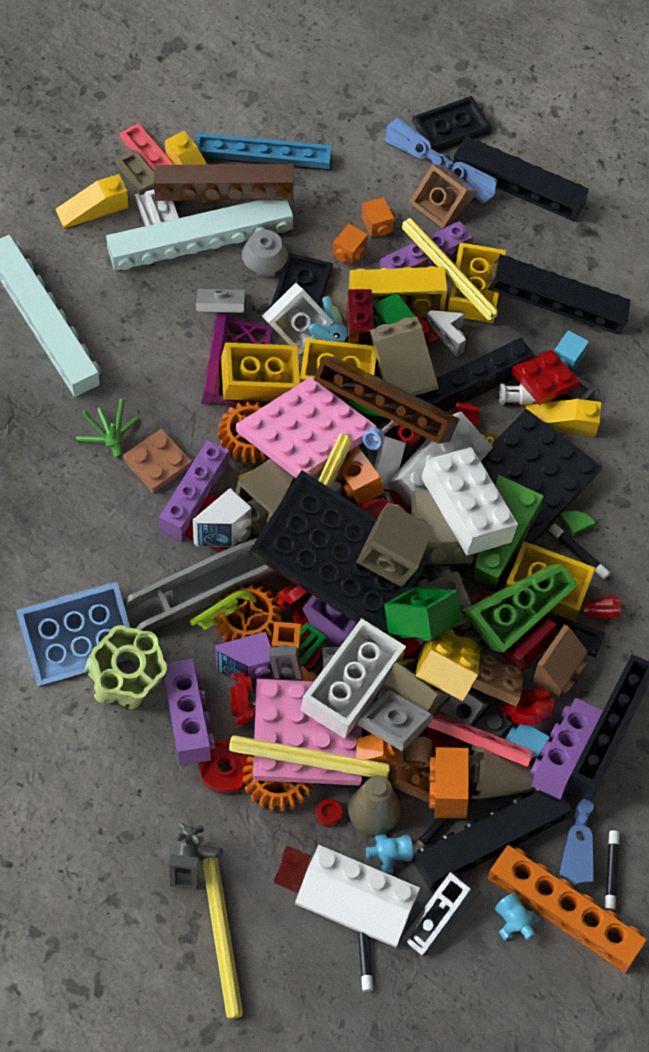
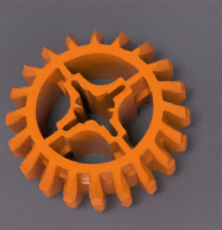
M247 401L246 406H241L238 403L236 410L230 407L228 414H223L222 421L218 425L220 446L229 450V455L233 454L234 461L242 458L243 464L247 460H251L255 464L256 459H260L264 463L267 456L239 433L236 437L232 435V431L237 423L261 409L258 401L255 406L250 405L249 401Z
M251 583L249 588H244V585L241 584L239 590L232 588L230 594L224 592L221 596L222 600L242 590L251 592L257 600L254 603L246 599H237L238 603L236 605L243 604L238 606L236 611L226 617L224 613L215 617L217 623L214 624L217 627L216 633L218 636L223 635L222 640L224 643L266 632L268 640L271 641L273 638L274 622H282V617L280 616L282 609L276 602L277 598H272L271 591L263 593L264 588L262 585L256 590ZM254 604L261 606L263 609L256 608ZM250 610V618H248L247 624H245V615ZM229 621H232V624L240 626L242 630L233 627L229 623Z
M254 757L247 758V763L249 762L252 765L243 767V773L251 772L243 777V781L247 785L245 792L247 794L253 793L251 795L252 802L260 800L259 807L261 809L266 804H269L271 812L275 810V806H280V811L283 813L285 805H288L293 810L295 809V801L302 804L304 803L303 795H310L311 790L309 787L314 786V783L298 782L294 786L292 782L264 781L260 785L258 780H253ZM281 790L284 793H273L272 791Z

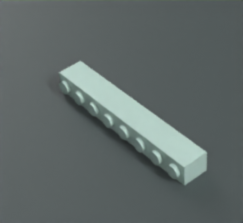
M257 200L106 235L107 249L114 271L127 270L131 267L143 264L148 265L164 259H173L181 255L195 254L211 248L216 249L232 243H241L260 230L284 233L293 229V214L288 200Z
M10 235L0 238V281L73 396L76 397L99 386L101 370L96 361L92 362L90 360L87 347L84 343L80 344L77 340L76 330L73 326L69 327L66 323L65 313L62 309L58 310L55 306L56 301L52 293H47L44 289L45 284L41 276H36L33 272L34 267L30 259H25L22 255L23 250L19 242H14Z

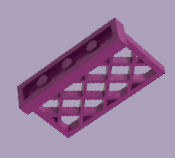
M217 312L213 326L201 404L211 405V401L233 406H236L238 403L241 406H246L248 400H223V395H218L219 389L223 387L222 382H220L222 379L221 355L225 343H238V341L245 337L251 344H270L272 327L226 317V312ZM229 326L239 328L242 334L234 338L229 332ZM254 332L266 333L265 339L257 342L251 334ZM249 401L250 405L255 406L257 402Z

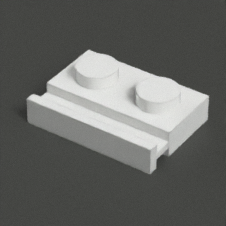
M154 190L146 191L143 195L135 194V200L145 226L179 219L173 201H155Z

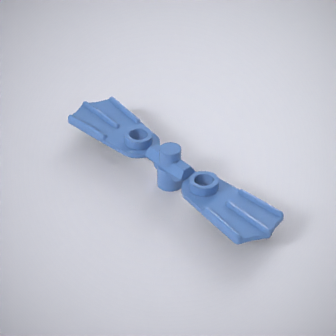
M396 117L393 122L386 126L385 142L417 158L423 159L427 157L433 164L444 165L455 174L458 168L461 169L462 174L460 178L478 190L474 198L482 204H485L496 195L498 181L496 178L464 162L453 164L448 154H439L434 151L429 140L400 117ZM420 144L424 147L423 152L418 150Z
M579 796L574 812L576 825L572 826L569 830L560 869V875L569 879L574 885L591 883L593 881V835L587 827L589 814L594 809V805L592 802ZM576 834H581L584 840H578Z

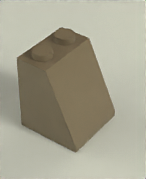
M417 316L403 318L399 322L389 325L383 324L376 329L370 330L382 380L414 396L439 389L423 330Z
M269 459L239 479L235 491L251 507V530L257 536L260 535L295 481L294 476L272 459Z
M429 490L413 491L411 515L423 518L430 526L434 527L425 549L432 554L426 565L473 563L474 554L466 556Z
M388 502L381 511L356 562L402 587L417 570L434 527L430 526L423 518L414 517L405 512L401 506Z
M410 658L397 661L394 664L375 701L388 690H391L434 716L441 709L450 694L416 677L418 661ZM424 730L417 737H421Z

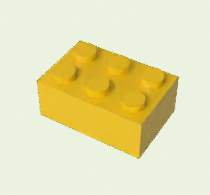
M460 243L456 266L497 307L499 293L488 290L487 287L493 263L500 254L505 256L506 250ZM452 282L448 312L463 313L464 319L494 323V319L491 321L487 320Z
M306 338L300 383L310 377L314 379L322 358L333 356L375 375L376 354L374 346ZM322 385L323 387H325L327 390H329L331 393H333V394H334L335 396H337L338 398L351 400V399H349V398H347V397H345V396H343V395H341V394H339V393L333 391L332 389H330V388H328V387Z
M225 343L221 355L223 400L274 401L300 384L296 345Z
M523 541L505 588L550 565H564L578 583V586L549 612L576 622L595 567Z
M452 629L444 631L437 635L436 639L423 642L419 649L416 677L463 701L479 673L480 648L477 647V643L466 637L462 639L455 635Z

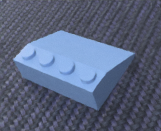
M117 582L16 610L38 686L88 672L85 671V665L93 648L99 645L111 629L118 625L130 628ZM120 658V659L117 660V663L123 662V661H126V660H129V659H127V658Z

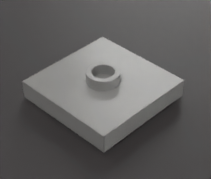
M198 289L196 311L243 313L245 290Z
M388 690L359 718L358 726L403 751L432 722L433 714L395 692Z

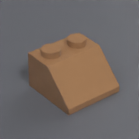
M432 164L409 203L444 229L467 209L478 190L446 166Z
M563 626L539 661L531 684L537 689L548 690L550 696L557 701L563 693L568 695L575 683L572 679L576 674L580 676L588 664L585 661L588 651L568 626Z

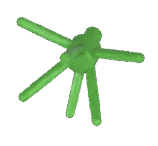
M121 398L119 400L116 425L111 423L110 428L102 408L98 407L97 410L106 429L105 431L86 411H83V416L103 437L77 436L76 441L105 442L106 446L111 447L114 457L123 454L119 443L123 441L121 436L138 421V417H134L120 430L124 399Z

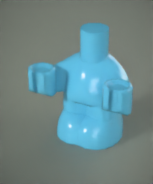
M385 834L376 835V846L366 848L367 858L379 857L383 862L381 870L389 875L393 874L395 861H412L413 847L409 835H403L399 838H388Z
M516 893L506 896L496 905L495 910L506 921L505 926L499 931L504 941L512 938V932L521 931L526 940H530L536 935L530 925H534L533 923H537L540 919L534 911H527Z

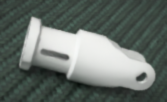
M500 383V405L505 403H520V405L538 404L521 384L520 386H505L504 383Z

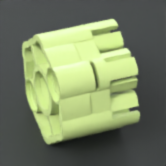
M118 625L113 627L99 645L93 648L86 662L85 671L90 670L88 675L95 682L93 692H96L94 697L98 702L103 703L106 700L107 703H112L117 700L123 707L129 704L128 709H135L141 704L147 693L155 686H158L167 671V665L163 660L162 651L158 645V638L154 633ZM120 658L130 659L136 665L137 671L132 674L123 673L117 666V660Z

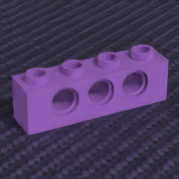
M460 221L429 235L452 262L457 260L459 244H471L472 236ZM412 243L381 258L380 269L438 267L416 243Z
M208 440L205 442L159 516L160 532L181 542L186 536L185 531L209 493L212 494L229 466V450Z
M193 658L166 663L167 671L163 679L179 766L210 761V750L215 749L213 734H207L206 730L207 727H210L208 711L203 712L202 705H206L204 689L199 690L198 684L202 683L200 668H194Z
M577 698L574 699L571 707L565 706L560 720H562L561 725L556 723L550 735L553 738L552 742L546 741L540 754L543 756L542 760L536 759L530 773L534 775L531 786L561 799L568 786L571 773L603 710Z

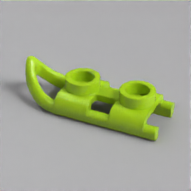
M249 591L235 592L190 620L192 626L198 624L206 630L217 623L215 617L219 614L224 613L226 617L238 609L236 605L238 603L237 599H246L254 603L257 600Z

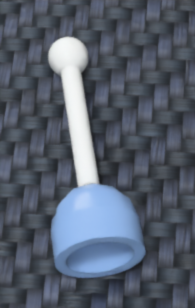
M391 420L382 430L378 428L369 429L363 435V443L371 450L378 449L385 441L384 433L393 426L400 424Z

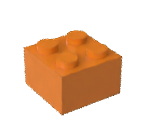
M436 747V756L430 757L429 808L434 809V818L467 819L468 748Z

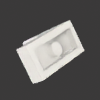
M429 311L427 313V322L438 334L439 340L458 357L464 352L466 343L464 334L459 330L463 326L464 314Z

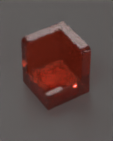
M286 845L282 854V863L276 873L274 883L298 893L312 856Z

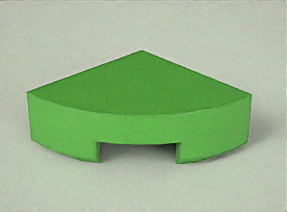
M566 511L560 515L561 520L572 536L578 535L595 525L594 520L582 512Z

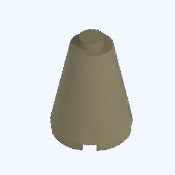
M472 746L471 749L475 750L474 754H468V785L470 790L468 792V799L532 793L535 790V787L531 786L534 775L530 772L533 765L529 764L527 767L492 753L483 747Z
M374 776L368 779L352 795L348 805V814L352 825L357 831L366 836L375 837L376 835L389 833L396 828L401 817V804L390 782L382 776Z

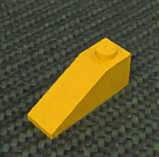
M185 131L165 140L166 155L174 165L207 164L198 147Z
M119 174L96 181L56 208V213L64 229L129 208L127 190Z
M572 399L548 402L541 405L531 404L525 407V409H528L558 433L596 437L600 423L601 402Z

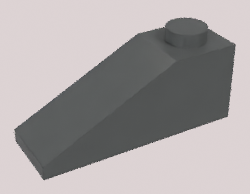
M450 872L402 939L420 955L425 956L466 914L482 891L461 874Z

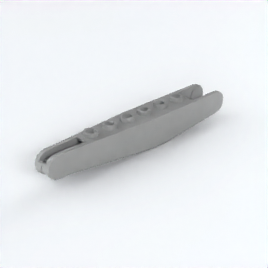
M256 538L217 553L128 596L123 603L126 608H131L154 597L158 598L164 612L143 621L136 628L141 631L151 632L215 603L217 599L222 600V594L224 592L230 594L232 588L239 590L241 584L244 585V588H249L251 583L255 585L277 572L248 554L257 540ZM172 590L179 604L173 608H170L163 594Z

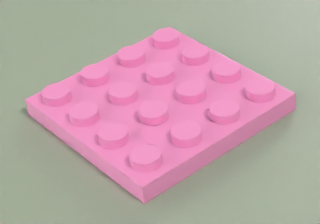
M311 377L236 424V432L295 478H297L301 470L311 476L322 470L340 434H346L352 438L353 442L349 448L350 451L363 443V435L369 429L377 428L375 424Z
M257 679L254 739L356 758L357 738L362 737V727L358 726V722L344 739L300 710L303 696L314 682ZM254 756L253 780L340 785H361L362 775Z

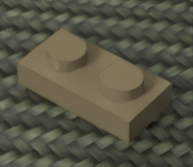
M136 150L116 159V165L140 195L154 189V172Z

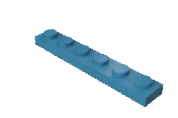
M197 133L195 142L202 156L208 158L272 164H294V166L329 169L332 145Z

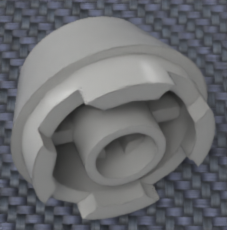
M260 230L253 233L244 245L242 259L246 268L248 267L256 272V276L271 277L286 264L288 250L278 234L270 230Z

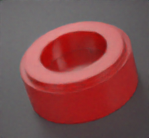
M325 799L318 804L316 818L322 826L334 827L341 822L343 808L338 801Z

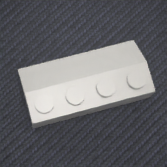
M318 845L305 874L295 905L358 932H363L396 948L417 901L420 887Z

